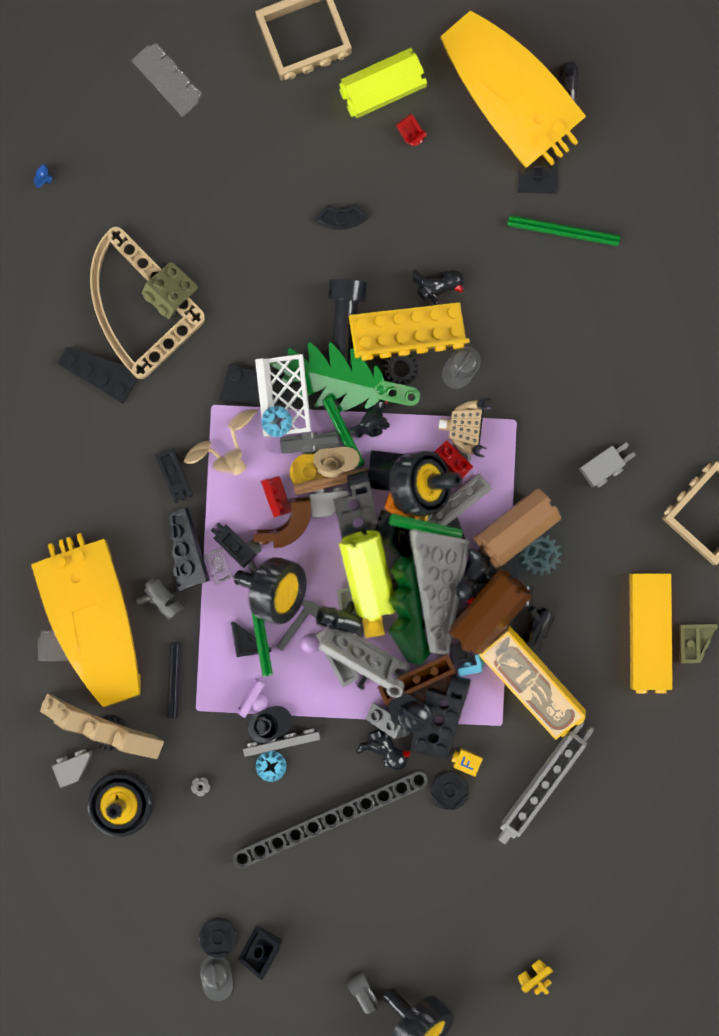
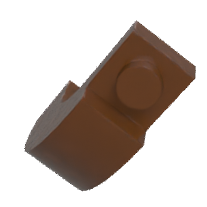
M310 497L290 498L291 513L288 521L275 529L253 530L254 542L268 544L269 541H273L274 549L285 547L295 542L305 532L311 516Z

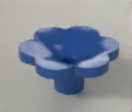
M44 164L36 171L34 184H36L37 188H40L45 182L51 183L52 176L48 175V168Z

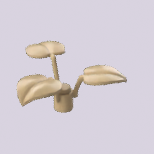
M258 410L242 411L235 415L228 423L235 449L220 456L210 448L212 445L210 441H203L189 450L185 456L184 463L198 462L207 452H211L217 457L213 463L215 470L231 472L234 475L241 474L246 469V465L241 459L242 450L238 446L235 431L246 426Z

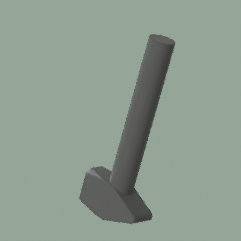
M303 600V610L276 647L283 651L306 617L311 614L316 618L318 609L321 608L313 601Z

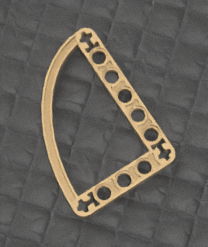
M112 227L102 237L92 259L90 269L91 297L99 324L114 352L137 379H145L203 325L205 316L203 311L190 298L186 299L188 307L185 309L178 307L176 310L183 318L134 363L114 335L104 312L100 294L101 264L106 251L112 244L147 281L151 279V275L154 272H159L162 269L120 227ZM113 233H115V234L120 233L119 236H120L121 240L123 241V244H122V245H121V243H120V241H119L118 239L112 240V239H113V235H112ZM128 245L135 247V252L131 255L124 252L125 247ZM140 259L148 261L146 268L138 267L137 264ZM192 306L194 307V309H192V312L195 315L200 314L199 322L197 320L193 322V316L190 313H188V315H185V313L190 311ZM178 327H187L188 333L184 336L177 333ZM166 339L174 341V346L171 349H166L163 346V342ZM158 352L160 354L159 361L152 362L149 359L150 354ZM146 359L152 367L149 368L147 365L144 368V374H137V367H143L146 364L143 360Z

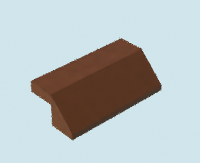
M447 654L395 679L402 681L404 684L402 694L411 695L424 703L428 688L447 693L451 675L457 674ZM377 686L388 708L393 697L387 693L385 687Z

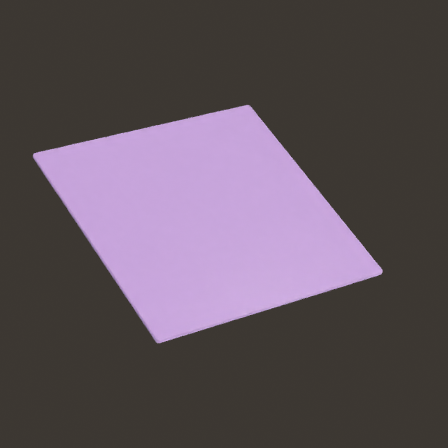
M213 405L211 407L209 441L212 443L210 448L220 456L235 449L231 429L228 428L230 420L242 411L257 409L258 412H256L246 426L235 431L238 446L242 450L241 459L246 465V469L241 474L234 475L231 472L215 470L213 463L217 457L209 452L203 558L210 581L202 583L196 709L206 712L238 713V706L254 679L258 678L265 684L260 691L268 699L265 709L272 706H282L290 712L291 716L366 719L372 703H377L388 711L377 687L380 684L367 678L364 683V690L356 686V681L342 687L323 651L317 649L314 653H306L302 650L300 643L305 635L311 634L316 636L317 632L326 628L316 625V618L311 614L306 617L283 651L276 647L303 610V605H301L297 614L285 624L278 625L264 620L268 646L272 648L270 658L273 675L268 677L262 676L259 654L236 658L231 622L237 623L253 636H255L249 606V589L236 585L233 578L238 570L251 572L248 566L245 568L241 567L213 539L216 535L211 529L214 528L219 532L220 529L216 524L219 522L223 527L227 524L245 543H248L254 539L253 530L275 529L284 525L288 521L290 513L273 518L260 482L262 480L280 476L290 506V498L310 497V494H314V491L301 495L295 494L294 484L290 478V467L298 456L306 453L282 454L280 437H264L260 407ZM287 409L293 420L297 413L293 409ZM309 410L311 432H337L327 410ZM342 411L339 413L349 431L350 428L360 424L366 412ZM383 413V417L388 420L387 422L390 423V427L387 430H383L380 436L370 437L364 434L361 438H358L350 433L364 460V465L358 468L355 467L352 470L365 467L369 471L371 450L406 454L415 451L435 452L446 440L452 445L451 440H449V431L438 430L439 419L451 420V416ZM299 416L293 425L298 429L306 428L305 419ZM280 418V420L277 422V426H278V427L280 426V422H282V420H283V419H281V418ZM483 418L480 445L486 447L487 450L481 449L480 454L485 457L480 458L476 455H471L470 464L473 468L462 479V484L459 488H451L450 496L479 473L492 488L491 491L458 516L466 540H470L469 549L473 548L479 551L480 547L476 544L473 537L513 506L517 422L513 419ZM301 433L283 435L281 437L297 436ZM338 434L339 447H345ZM348 483L321 489L325 490V493L333 492L334 488H344L351 495ZM371 489L378 519L381 510L386 511L385 500H387L386 497L389 496L390 491ZM352 500L349 503V508L356 509L359 506L358 500ZM311 511L310 521L305 532L295 542L275 549L273 541H269L268 544H259L262 552L257 553L253 558L257 569L264 561L271 557H280L300 564L305 571L307 580L304 600L313 601L321 608L322 606L336 607L339 610L337 589L350 588L339 546L342 538L336 512L329 517L312 518ZM356 518L353 521L354 527H360L363 524L362 518ZM383 543L392 582L394 576L390 569L399 557ZM467 555L466 566L469 561V555ZM459 600V604L463 608L470 604L467 601ZM422 607L421 613H422V619H424V613H423V607ZM396 612L382 615L385 635L370 638L365 637L363 620L360 617L363 639L397 659L407 662L387 631L399 617ZM424 629L426 640L428 642L426 629ZM452 637L451 644L461 643L458 639ZM470 651L472 664H476L474 653ZM431 652L422 665L407 662L410 666L409 672L446 654ZM485 661V667H482V672L460 676L471 679L458 724L501 726L503 723L504 682ZM461 663L453 664L456 674L459 676L457 668L461 667ZM392 672L391 677L394 678V679L397 678V677L394 676V674H393V672ZM442 699L439 701V704L445 707L449 705V702ZM250 708L247 714H256L260 711H254ZM440 716L433 719L436 723L444 722V719Z

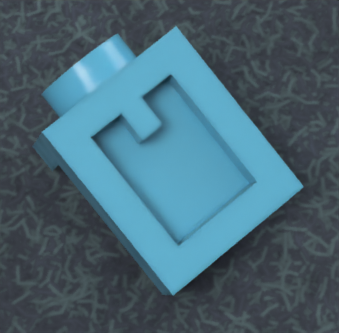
M474 653L476 664H472V661L461 663V667L457 668L458 675L464 676L482 672V667H485L484 660Z

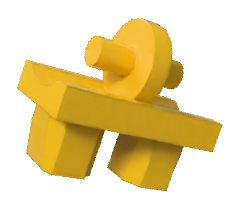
M541 960L532 965L538 974L533 979L527 971L518 976L524 993H527L538 984L539 986L533 990L536 995L542 991L546 995L549 994L547 987L552 982L549 979L545 982H542V980L550 975L553 970L550 966L547 967Z

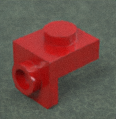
M413 114L407 115L395 124L408 145L417 146L427 136V133L421 129Z

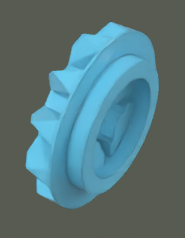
M272 406L263 413L261 424L264 431L270 436L281 437L289 432L292 426V416L287 409L281 406ZM274 416H277V418L281 419L284 418V420L280 422L279 427L277 426V424H270L275 419Z
M276 751L264 752L256 762L258 776L264 781L274 782L280 780L286 772V761ZM266 760L270 761L271 764L278 761L274 767L276 773L272 772L271 769L264 771L268 766Z

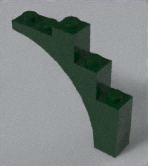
M411 552L408 558L400 557L390 569L400 587L389 599V602L399 617L387 631L407 662L422 665L431 652L423 629L422 601L414 552Z

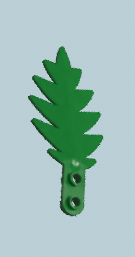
M308 342L309 363L304 358L307 395L324 388L314 404L315 407L323 406L322 401L328 397H332L334 401L344 394V398L337 407L339 412L353 408L367 400L364 406L366 409L375 405L379 400L407 406H414L419 402L420 393L415 387L384 381L383 375L377 366H374L373 377L365 361H362V358H355L353 348L350 349L351 371L345 358L332 342H329L330 365L322 353L311 342ZM288 348V356L300 355L293 349ZM299 359L292 360L287 366L294 373L300 367ZM278 362L270 363L271 366L278 370L283 367ZM285 369L283 371L285 374L281 380L287 383L293 374ZM295 377L291 383L299 382L300 380ZM394 389L396 391L395 395L390 396L389 391ZM410 393L414 394V398L412 400L408 399V395Z

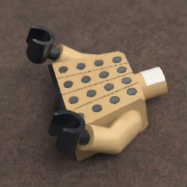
M490 398L467 401L457 406L455 411H452L451 420L439 419L438 430L449 431V440L461 452L476 455L480 458L485 457L480 454L481 449L487 450L486 447L480 445L484 412L482 409H491L490 406H485V402L491 400Z

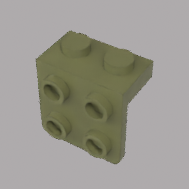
M171 262L145 284L141 294L147 302L152 303L161 315L170 319L174 316L177 308L196 292L198 287Z

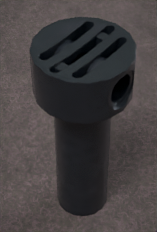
M329 279L328 299L336 300L332 343L343 355L349 367L352 368L350 349H354L349 316L357 314L358 302H366L367 282Z

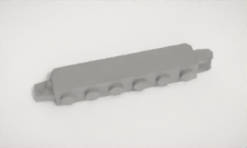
M583 721L580 725H575L563 737L502 820L500 829L503 831L498 837L499 841L506 844L510 837L515 839L516 836L519 837L585 749L586 741L593 733L594 728L591 726L587 728L580 738L576 734L583 727Z

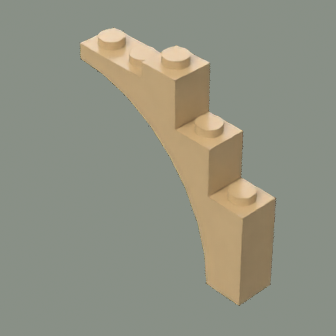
M47 694L42 703L40 712L54 720V723L64 730L84 734L93 741L113 745L122 752L158 759L164 741L155 735L105 720L51 694Z

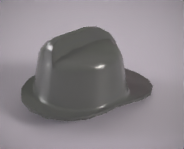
M470 346L456 349L442 369V378L448 387L453 389L465 387L478 371L481 365V357Z
M208 956L200 967L204 993L209 999L214 1001L225 1000L231 995L233 990L230 964L225 957L215 958Z

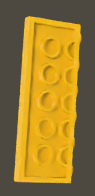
M460 302L349 316L355 358H362V361L372 360L373 356H380L381 359L392 357V354L396 353L399 356L410 355L412 351H417V354L427 353L428 349H435V352L445 351L447 350L446 347L452 346L454 350L465 348V344L470 342L469 338L465 337Z

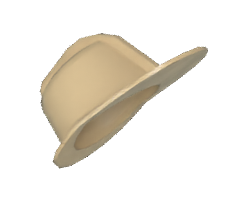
M350 447L320 449L314 454L313 462L318 468V473L328 478H334L340 475L341 472L354 469L359 463V454Z

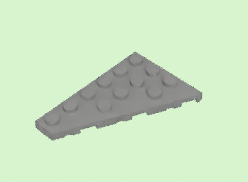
M411 530L429 650L432 653L449 655L452 636L448 632L451 629L450 626L455 622L459 598L456 595V586L464 576L470 540Z

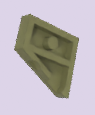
M718 624L679 625L680 663H701L705 655L704 652L709 647L710 640L714 631L717 630Z

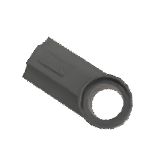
M364 972L346 981L351 994L354 997L356 996L365 1014L372 1013L380 1007V1003L370 988V982Z

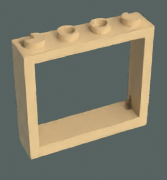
M283 0L255 11L281 81L290 78L292 80L297 74L302 72L303 74L310 73L315 67L328 66L332 61L336 59L344 60V57L352 54L351 44L333 0L326 1L343 45L284 68L266 22L322 0Z
M716 461L712 464L709 462L702 469L704 473L699 478L696 476L689 483L691 487L686 492L682 491L676 499L678 501L674 506L670 505L666 508L665 516L662 518L712 565L719 563V547L712 553L676 521L674 517L716 471L719 473V463Z

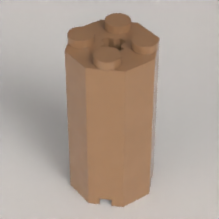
M539 488L534 489L473 537L476 544L480 547L479 551L483 553V557H489L491 564L496 569L561 520L558 509L555 505L552 507L549 503L551 502L549 497Z

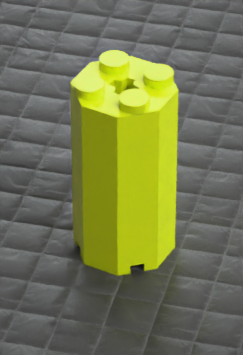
M412 48L341 79L339 91L343 100L347 99V108L351 117L356 116V118H359L427 86L426 78H421V75L424 73L415 52L412 53Z
M369 530L367 535H362V532H356L343 537L342 542H339L356 615L361 618H368L369 621H376L384 614L395 613L396 611L389 602V599L394 594L380 532Z

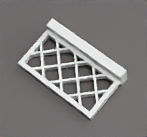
M303 355L255 359L261 417L268 408L274 406L277 400L280 399L286 404L285 409L290 407L297 413L292 420V427L294 429L289 430L285 435L311 432ZM299 359L300 367L294 373L287 366L292 360ZM278 362L283 366L277 375L271 372L270 363ZM285 369L293 374L287 384L279 378ZM295 377L301 381L302 385L297 392L289 386ZM276 380L285 385L279 394L275 393L272 389V385ZM287 388L295 394L289 403L281 397ZM297 397L301 398L304 404L300 411L291 405ZM274 416L275 419L270 424H277L280 418ZM299 416L305 419L306 428L298 429L293 425ZM263 429L264 437H273L267 434Z

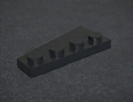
M68 347L57 363L121 403L125 402L138 381L125 365ZM138 370V371H137V374L143 373V371H142V370Z
M229 364L219 401L260 403L257 372ZM276 380L272 385V389L275 393L279 394L285 385ZM291 383L289 386L297 392L301 384ZM287 388L281 397L289 403L295 394ZM296 398L292 404H298L300 398ZM278 399L276 403H284V402L281 401L280 399Z
M182 508L169 513L170 537L173 539V549L171 550L175 562L173 576H176V586H174L175 592H180L208 582L210 579L189 508Z

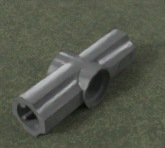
M338 432L301 433L297 436L280 437L281 453H313L320 449L339 447Z

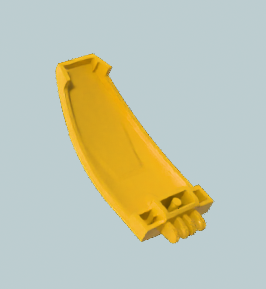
M472 11L464 15L440 37L447 55H449L472 98L525 168L541 155L552 166L554 164L553 158L546 151L551 147L555 154L561 158L563 154L555 143L557 142L567 153L569 148L561 139L565 134L572 144L576 145L578 143L570 130L586 117L551 72L517 40Z
M78 533L77 539L80 547L75 548L71 537H67L66 541L69 551H67L65 542L61 539L59 540V546L62 553L57 555L54 545L50 543L48 548L51 557L33 563L31 566L48 619L65 655L102 707H107L141 695V677L138 673L129 618L108 543L105 539L86 545L83 535Z

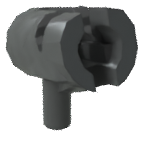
M152 578L144 585L146 587L144 591L147 595L136 598L138 605L147 602L155 604L158 607L157 610L168 620L184 608L179 601L172 603L174 595L170 593L160 579L155 580Z

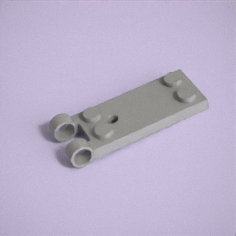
M327 625L318 648L319 650L385 687L390 696L400 697L404 689L403 682L392 678L391 675L393 672L395 677H399L408 673L410 666L407 662L397 659L355 633L350 634L336 629L333 630Z

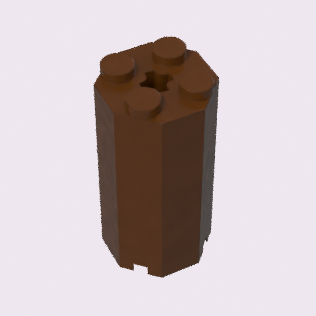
M500 568L450 626L451 629L448 633L453 638L458 639L462 643L460 646L468 653L472 651L476 655H482L532 598L530 591L517 578H511V574L506 570Z

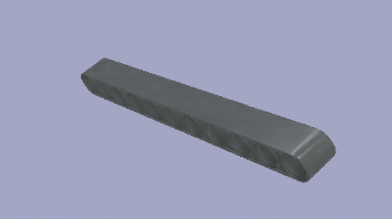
M420 769L411 771L242 846L235 852L234 863L240 868L247 867L423 789L428 782L427 775ZM416 775L424 777V781L420 784L415 783L413 779ZM403 782L407 787L404 791H398L396 785ZM386 790L389 793L388 798H379V792ZM368 798L372 803L369 807H364L361 805V800ZM346 806H351L354 812L346 815L343 809ZM328 814H333L336 816V820L330 823L325 817ZM316 822L319 827L316 830H310L308 824ZM295 829L299 830L301 836L293 838L290 832ZM279 837L283 840V844L276 846L273 843V839ZM262 845L266 851L259 854L256 852L255 847ZM245 853L248 856V860L240 861L238 854Z

